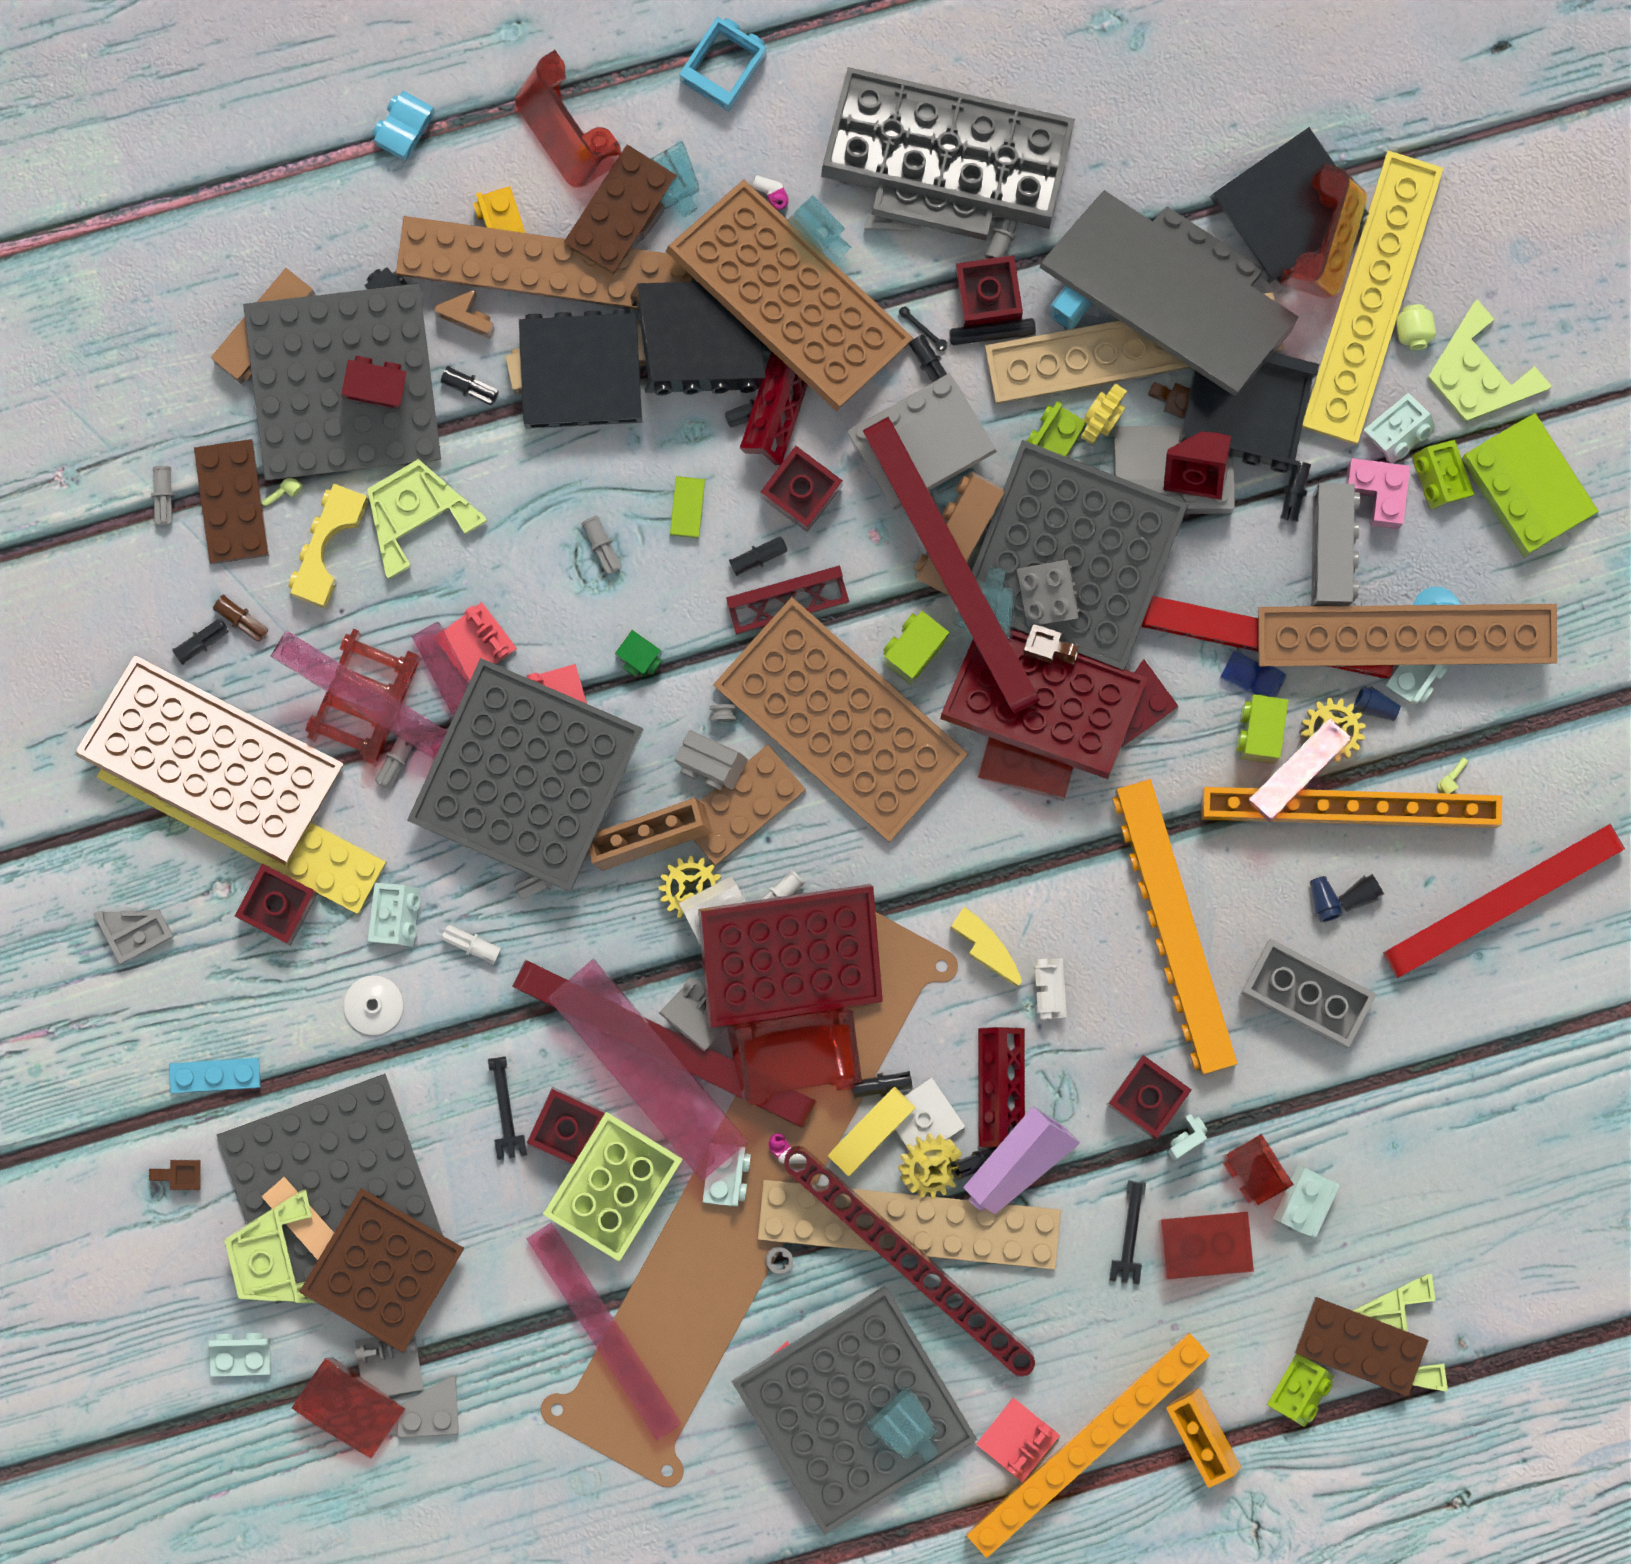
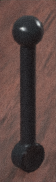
M904 306L899 309V315L910 320L936 344L938 351L946 350L948 345L946 340L938 339L910 314L908 307Z

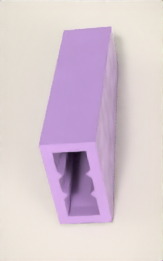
M1033 1106L963 1187L971 1195L968 1200L978 1210L983 1211L985 1208L996 1214L1076 1148L1080 1142L1062 1124Z

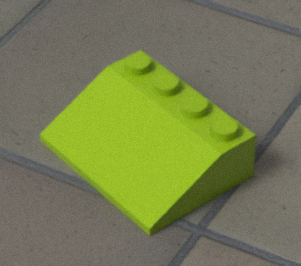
M1536 413L1493 436L1462 457L1465 468L1523 558L1599 512Z

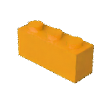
M1200 1387L1174 1399L1166 1407L1207 1487L1210 1488L1235 1476L1242 1467Z

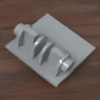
M1068 560L1017 569L1027 627L1033 626V624L1042 625L1078 618L1080 609H1077L1074 596L1077 592L1073 591L1075 582L1072 583L1070 571L1072 565H1069Z
M690 977L683 985L684 987L666 1004L659 1014L705 1051L728 1026L715 1028L708 1026L705 985L698 978L695 980Z
M415 1334L404 1353L376 1337L355 1340V1355L359 1363L364 1400L424 1390Z

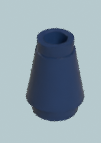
M1363 686L1356 697L1354 708L1359 709L1361 714L1394 721L1399 714L1401 705L1374 687L1368 688Z
M1322 876L1311 880L1309 883L1314 914L1319 918V921L1328 922L1342 916L1341 908L1343 905L1327 877Z

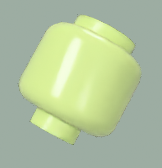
M1424 305L1406 306L1397 316L1398 339L1403 345L1410 346L1411 350L1425 349L1428 347L1427 343L1435 339L1434 314L1429 309H1425Z

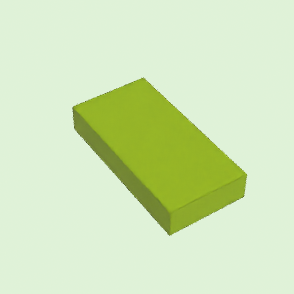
M676 476L670 536L699 538L705 479Z

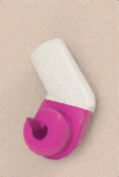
M755 175L752 187L755 190L764 192L770 204L776 210L786 208L789 198L783 185L778 181Z
M777 1133L771 1136L768 1146L776 1159L784 1164L785 1154L792 1147L785 1140L784 1135ZM795 1154L789 1159L790 1164H806L807 1162L801 1154Z

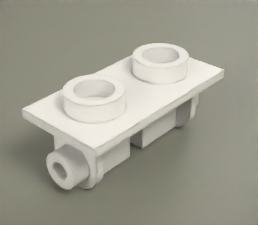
M1063 958L1037 959L1036 965L1033 966L1035 969L1036 986H1041V992H1036L1037 1014H1040V1019L1043 1020L1067 1018Z

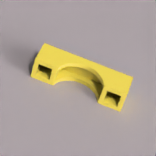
M333 484L331 490L327 489L321 501V506L324 509L320 517H315L310 529V533L313 534L310 544L305 543L300 553L299 560L303 562L299 572H293L288 587L292 588L290 593L293 597L324 609L327 608L337 582L326 570L324 564L325 547L329 540L339 531L348 528H359L369 503L367 496L337 484Z

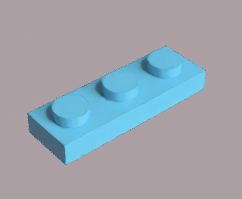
M260 1058L169 1063L170 1092L172 1094L261 1088Z

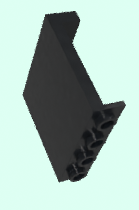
M1310 127L1209 196L1215 206L1220 205L1269 277L1267 279L1268 283L1275 279L1279 283L1294 274L1291 270L1293 266L1299 262L1303 267L1317 258L1316 250L1322 246L1326 250L1330 249L1341 241L1338 236L1347 229L1350 234L1365 224L1362 218L1369 214Z
M699 282L636 284L630 298L631 305L638 307L649 379L644 389L645 393H655L658 396L668 395L672 392H683L686 395H693L700 391H712L714 394H722L729 390L751 393L759 389L766 378L760 339Z
M617 309L613 311V314L602 315L601 311L593 310L584 312V316H572L570 312H559L550 318H543L542 314H527L525 319H519L523 420L525 429L643 423L637 313H631L630 309Z
M1274 352L1236 397L1194 370L1178 442H1182L1201 431L1231 436L1229 458L1231 456L1242 458V462L1248 465L1258 466L1260 463L1270 465L1271 470L1280 473H1287L1288 470L1291 471L1298 466L1299 461H1296L1295 458L1312 379L1317 376L1319 364Z

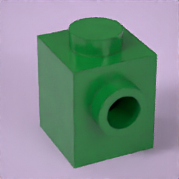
M631 630L615 652L616 658L624 663L622 668L634 677L640 674L645 678L648 672L653 675L663 661L659 658L662 654L661 650L634 630Z

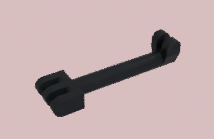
M506 1056L489 1058V1070L494 1071L503 1138L495 1139L497 1159L504 1160L503 1147H508L509 1158H516L514 1148L516 1145L520 1146L521 1157L527 1156L525 1135L515 1136L505 1071L508 1068Z
M1128 1180L1127 1192L1130 1193L1122 1257L1121 1260L1112 1259L1109 1281H1116L1117 1270H1122V1283L1128 1282L1129 1271L1134 1272L1133 1284L1139 1285L1142 1263L1133 1262L1141 1199L1142 1195H1145L1146 1182Z

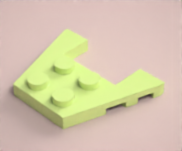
M1478 299L1472 304L1427 377L1464 422L1494 412L1512 403L1525 400L1538 393H1543L1551 388V384L1535 366L1511 385L1474 343L1472 339L1494 321V318Z
M419 459L367 489L385 575L388 580L412 567L397 543V539L449 509L465 535L488 522L481 512L476 510Z
M306 1189L296 1193L224 1239L238 1299L316 1303L299 1293L305 1282H295L282 1229L283 1224L312 1217Z
M1426 1274L1352 1311L1408 1332L1405 1305L1435 1301L1432 1274ZM1444 1364L1419 1366L1412 1385L1448 1391Z

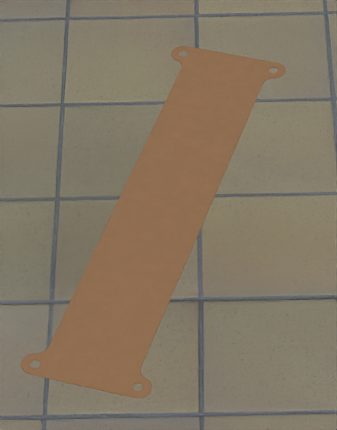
M877 912L876 924L883 1002L780 1017L777 1019L751 1067L752 1070L816 1101L804 1128L735 1096L710 1143L746 1147L745 1153L751 1154L749 1172L743 1171L741 1182L747 1184L745 1202L739 1201L738 1207L702 1202L710 1149L709 1144L578 1385L570 1393H554L547 1396L541 1404V1415L546 1423L662 1487L675 1486L682 1479L684 1468L675 1453L676 1441L769 1272L765 1262L766 1254L772 1248L782 1247L785 1243L758 1240L764 1180L799 1183L786 1171L785 1165L780 1163L770 1152L768 1143L771 1136L777 1133L784 1135L785 1140L791 1147L803 1146L826 1166L830 1160L828 1157L829 1153L840 1142L863 1097L854 1099L851 1080L875 1077L922 989L931 982H947L957 973L958 962L951 952ZM940 960L945 961L948 965L947 970L944 972H939L936 969V963ZM791 1164L794 1168L805 1166V1164ZM817 1174L812 1178L813 1185L817 1184L822 1174ZM772 1256V1259H771V1263H774V1261H775V1259H776V1258L773 1257V1256ZM554 1404H560L563 1407L561 1415L555 1416L552 1414L551 1408ZM664 1465L672 1466L673 1473L671 1476L666 1477L662 1474L661 1469Z

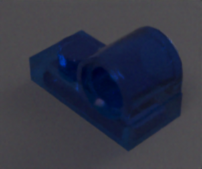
M1234 650L1220 678L1252 695L1276 698L1287 675L1273 666L1258 667V662Z

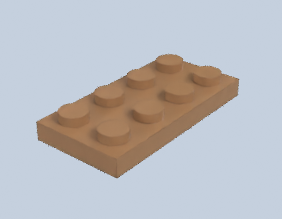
M766 745L747 761L734 789L730 790L726 787H722L721 791L714 789L700 801L705 805L712 833L694 839V842L716 866L797 799L806 789L771 747Z

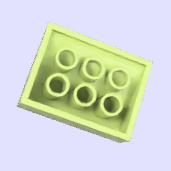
M606 1112L543 1215L620 1262L683 1159Z

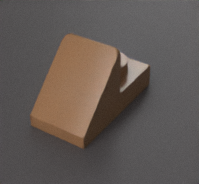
M475 290L438 304L435 307L434 312L437 317L489 339L495 329L488 315L479 311H474L473 314L470 313L477 297Z

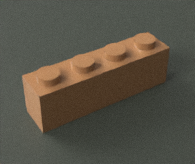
M285 268L257 302L316 296L310 286L289 269ZM245 317L211 356V359L217 366L240 384L245 379L247 381L252 379Z
M970 471L968 477L963 476L956 488V492L959 494L954 503L949 502L942 513V517L966 562L1004 494L1001 486ZM921 553L914 565L917 580L949 595L928 553L925 555Z
M692 798L598 831L589 851L592 864L604 871L711 834L712 829L705 805L698 799Z

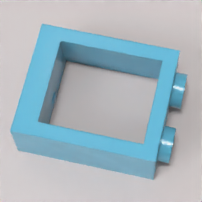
M717 16L679 73L680 82L729 112L767 55V51L764 46L765 42L752 33L748 36L739 30L740 26L731 19L725 18V20H722ZM719 34L754 55L730 92L696 71Z

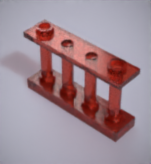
M353 628L351 634L346 633L340 646V650L343 651L317 715H311L305 731L309 733L307 738L312 742L316 743L319 734L360 750V754L363 755L362 761L376 767L421 658L410 651H407L405 657L400 656L398 658L359 642L361 633ZM353 653L394 668V672L398 673L394 684L389 683L386 685L347 669ZM342 679L382 695L383 699L386 700L383 710L374 712L335 696ZM330 707L372 723L371 726L375 729L371 739L367 737L362 739L325 724L324 721Z

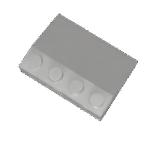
M950 373L847 431L856 452L893 510L900 508L902 504L862 431L889 416L928 491L997 452Z
M1114 426V475L1188 503L1185 514L1233 513L1235 509L1233 456L1229 458L1222 500L1165 491L1163 487L1167 449L1180 443L1178 440L1181 426Z

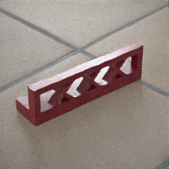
M771 351L765 369L766 378L759 387L740 449L745 454H763L774 465H781L808 384ZM793 386L794 395L791 401L790 390ZM783 412H784V415H785V423H784V426H782V421H781V417H782ZM774 438H776L777 444L775 452L771 449Z
M840 565L726 597L736 635L765 627L773 617L763 612L768 601L774 599L786 604L787 601L782 597L791 595L794 598L797 593L805 591L814 596L810 606L805 608L810 613L849 603ZM834 582L838 583L842 598L829 601L820 596L825 585ZM820 587L817 593L810 590L813 588ZM817 599L825 602L818 605H814ZM763 603L760 609L753 606ZM748 607L757 612L751 624L739 625L736 610ZM761 615L768 618L765 620L758 621Z
M978 1028L979 1147H998L1008 1136V1127L1012 1125L1015 1128L1025 1116V1028ZM1007 1034H1014V1048L1012 1051L1007 1046ZM1010 1064L1014 1068V1078L1012 1081L1008 1077V1067ZM1010 1095L1015 1100V1107L1012 1111L1008 1107V1097Z

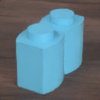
M402 91L399 97L397 95L393 96L387 107V110L390 112L385 121L379 120L372 135L375 136L374 142L376 146L406 162L429 125L435 111L431 105Z
M1065 285L1051 303L1049 315L1064 328L1071 330L1075 328L1093 303Z

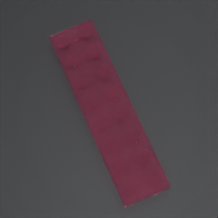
M592 959L548 997L556 1009L702 1181L749 1142L595 959Z

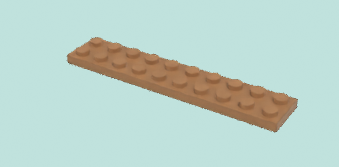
M403 216L396 276L638 310V307L631 305L630 295L637 283L692 282V276L668 253L631 248L613 275L566 246L564 238Z
M1557 604L1258 607V667L1557 663Z

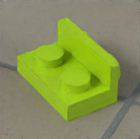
M1057 401L1054 407L1048 405L1040 418L1044 424L1039 432L1032 431L1027 442L1067 456L1086 423L1083 422L1082 418L1063 408L1062 403Z
M1455 440L1426 447L1412 455L1414 468L1418 473L1425 499L1428 501L1431 510L1474 495Z
M1296 1354L1266 1405L1305 1427L1307 1423L1315 1418L1318 1412L1317 1406L1322 1397H1325L1331 1391L1334 1375L1309 1359Z

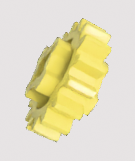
M1115 383L1107 395L1102 392L1099 393L1083 419V422L1088 425L1081 438L1093 445L1101 433L1108 437L1126 408L1120 403L1124 399L1127 390Z
M1328 698L1326 706H1323L1319 701L1316 702L1315 707L1317 711L1308 709L1306 713L1310 720L1304 719L1301 722L1303 726L1307 727V730L1300 733L1301 737H1308L1309 739L1304 745L1305 748L1313 746L1315 749L1312 756L1315 757L1322 753L1324 762L1330 756H1333L1335 763L1340 761L1341 754L1346 759H1349L1351 757L1349 749L1358 751L1360 747L1356 741H1363L1365 739V736L1360 734L1359 730L1364 729L1366 725L1357 721L1362 716L1361 712L1353 714L1351 711L1354 708V704H1350L1346 708L1343 706L1344 701L1341 698L1337 704H1333L1332 699ZM1329 711L1340 712L1344 714L1345 717H1335ZM1318 717L1321 727L1320 731L1314 734V723ZM1329 723L1332 727L1344 724L1337 732L1338 737L1334 734L1322 736L1329 728ZM1352 726V737L1348 743L1345 734L1346 730ZM1323 742L1333 744L1335 749L1325 748L1321 744Z
M689 856L688 863H683L681 858H678V866L676 868L670 864L667 866L670 871L669 876L661 875V879L666 882V885L659 886V891L666 892L661 901L662 903L670 902L671 904L667 911L670 913L675 909L678 910L677 918L679 919L684 915L679 903L694 896L693 893L684 895L686 891L684 884L686 882L693 884L698 881L696 889L700 893L703 891V885L708 879L711 886L721 879L720 874L712 875L715 868L713 864L707 868L704 867V858H701L698 863H694L693 856ZM696 869L700 872L696 875H685L682 871ZM673 879L679 884V892L674 898L671 893Z
M928 1133L925 1141L916 1137L917 1145H906L909 1153L900 1155L905 1164L899 1165L898 1169L903 1174L900 1177L901 1180L907 1185L906 1187L910 1192H916L921 1198L926 1193L931 1198H935L936 1191H940L945 1195V1187L949 1185L955 1188L956 1185L953 1181L954 1176L951 1170L958 1168V1166L952 1168L951 1162L960 1160L959 1157L962 1153L955 1147L956 1145L951 1139L946 1140L942 1134H939L935 1140Z

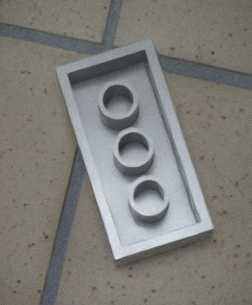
M1319 483L1313 492L1311 606H1350L1355 601V598H1358L1359 585L1358 580H1353V573H1355V569H1358L1359 551H1354L1356 539H1359V522L1354 521V515L1356 510H1359L1360 493L1355 492V484Z
M1272 939L1266 942L1240 993L1345 1049L1351 1046L1377 995Z

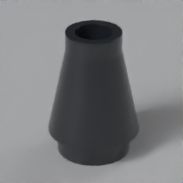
M1371 874L1367 877L1365 875L1361 877L1338 898L1346 912H1349L1352 909L1379 901V897L1384 895V892L1374 875Z

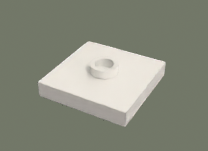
M931 1077L905 1095L916 1108L895 1131L905 1145L915 1146L917 1145L916 1137L925 1141L927 1134L930 1133L936 1140V1137L942 1134L947 1140L963 1129L965 1125Z

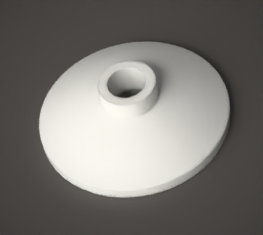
M367 976L356 981L347 991L344 999V1012L348 1022L357 1031L367 1035H380L390 1031L399 1022L403 1013V998L397 986L390 980L380 976ZM371 999H375L378 1002V1007L375 1010H369L367 1007V1003Z

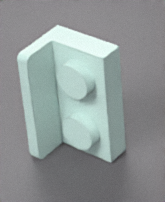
M1407 393L1368 425L1364 432L1385 454L1387 461L1393 464L1397 460L1403 459L1410 449L1420 441L1426 440L1435 429L1431 414Z
M1399 665L1385 685V688L1414 707L1419 701L1425 703L1434 690L1430 687V684L1435 677L1441 679L1450 665Z
M374 884L368 942L413 947L414 939L417 935V912L421 904L419 888L400 884Z
M1191 1114L1187 1115L1183 1123L1191 1135L1189 1136L1186 1131L1170 1143L1172 1148H1170L1168 1154L1174 1162L1206 1141L1205 1134L1208 1130L1199 1117L1194 1119Z
M710 1143L703 1203L738 1207L739 1201L745 1202L747 1184L741 1182L743 1171L749 1172L751 1154L745 1153L746 1147Z
M1297 1165L1273 1219L1299 1233L1316 1238L1340 1185L1303 1166Z
M245 1333V1339L233 1340V1334H215V1340H208V1347L210 1349V1377L271 1375V1338L263 1339V1333Z

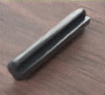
M1033 318L952 328L949 331V337L952 345L1028 336L1036 333V324Z

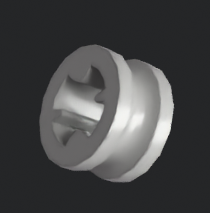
M711 705L710 710L713 712V715L710 717V721H736V716L733 715L736 705Z
M774 1247L766 1254V1266L775 1274H784L791 1269L793 1256L789 1250L783 1247ZM781 1252L783 1257H787V1264L782 1263L784 1267L781 1269H777V1265L771 1263L772 1256L776 1258L775 1253Z

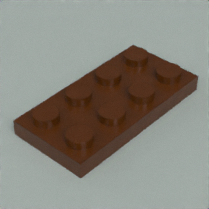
M627 144L568 234L564 244L614 275L676 180L677 175Z
M248 439L194 447L210 564L269 556L253 440Z
M1315 1297L1294 1353L1408 1396L1429 1340Z

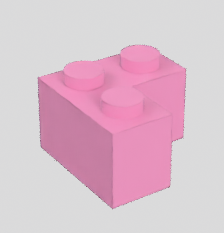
M1351 458L1347 467L1345 484H1355V492H1359L1360 495L1373 497L1370 526L1393 529L1401 528L1404 522L1410 466Z

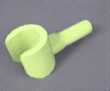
M286 478L281 483L280 488L264 499L262 503L267 507L283 496L285 492L293 498L303 486L295 478Z
M1463 757L1453 771L1438 782L1437 787L1442 794H1450L1458 788L1453 779L1460 774L1469 762L1466 758Z

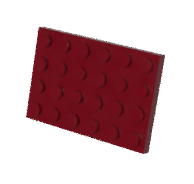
M1000 625L1040 699L1039 702L1014 715L974 639H972L941 712L940 719L1109 779L1148 678L1125 669H1119L1078 653L1074 665L1066 663L1054 656L1052 663L1024 655V647L1029 635Z
M865 884L698 909L709 1027H722L883 1002L873 885Z

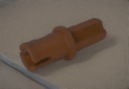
M223 594L214 604V611H217L233 623L232 627L234 629L238 627L256 642L262 641L267 635L268 628L248 614L249 610L247 608L243 610L228 599L226 595Z

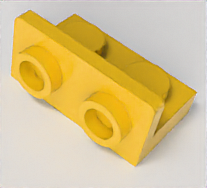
M510 186L483 195L482 192L476 193L478 202L473 203L478 220L484 218L487 228L526 233Z

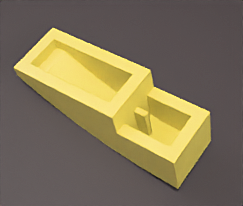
M963 907L950 929L974 944L968 955L1016 987H1019L1022 979L1006 947L979 917L966 907Z
M894 1087L829 1153L828 1157L846 1175H852L888 1139L916 1107Z

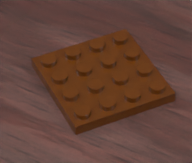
M360 1188L299 1293L404 1353L465 1248Z

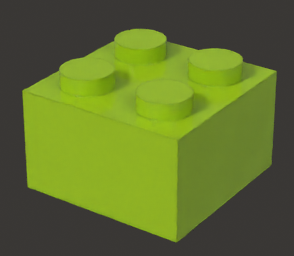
M922 610L917 616L912 613L902 625L903 629L901 631L903 634L900 638L897 639L894 636L883 649V655H885L884 665L911 686L948 641L949 631Z
M1253 694L1249 701H1245L1240 715V722L1245 723L1244 731L1241 730L1240 734H1238L1236 751L1241 752L1240 760L1274 765L1279 761L1289 699Z

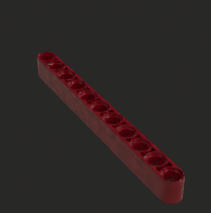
M889 416L862 430L1013 714L1015 715L1039 702L1040 699Z
M524 960L512 987L801 1128H804L816 1103L812 1098L709 1048L703 1051L690 1039L530 961Z
M794 1146L787 1151L784 1160L786 1171L1013 1374L1023 1377L1033 1371L1035 1368L1033 1351L809 1150L803 1146ZM795 1154L803 1155L807 1161L805 1166L794 1168L789 1162L791 1156ZM817 1174H823L828 1178L829 1183L824 1188H817L812 1184V1178ZM846 1194L851 1199L850 1205L846 1208H839L834 1203L836 1196ZM862 1214H868L873 1218L874 1222L870 1227L862 1228L857 1224V1218ZM891 1234L896 1239V1243L890 1248H884L879 1243L881 1236ZM913 1254L918 1258V1263L912 1268H907L903 1266L901 1260L905 1255ZM929 1274H935L941 1279L939 1285L933 1288L926 1286L923 1281ZM951 1294H958L962 1297L963 1302L958 1307H950L946 1303L947 1297ZM974 1314H980L985 1318V1322L980 1327H973L968 1323L969 1318ZM996 1334H1003L1007 1337V1342L1002 1347H995L991 1344L992 1337ZM1018 1354H1025L1030 1360L1026 1366L1018 1367L1013 1363L1014 1357Z

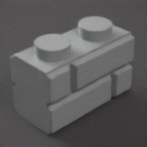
M690 730L683 741V746L680 747L675 757V762L682 767L680 772L695 780L698 775L706 778L705 784L721 791L722 787L730 790L734 789L748 758L736 750Z

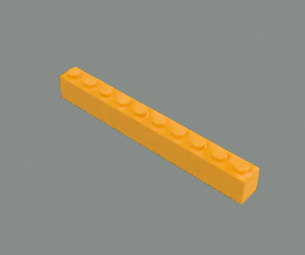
M1148 779L1118 788L1115 791L1116 797H1112L1113 806L1116 814L1122 813L1125 825L1120 826L1125 843L1130 842L1133 853L1129 854L1133 870H1139L1142 882H1138V888L1142 899H1148L1151 910L1146 911L1150 927H1156L1159 938L1155 939L1159 956L1165 955L1168 967L1164 968V973L1168 985L1173 984L1176 995L1172 996L1177 1014L1181 1012L1183 1014L1185 1024L1181 1025L1185 1041H1191L1194 1052L1190 1053L1192 1066L1195 1071L1200 1070V1074L1204 1075L1237 1065L1238 1063L1152 781Z
M1204 787L1201 798V820L1498 828L1502 825V795Z
M1191 1333L1185 1334L966 1533V1536L988 1558L1210 1356L1209 1353Z

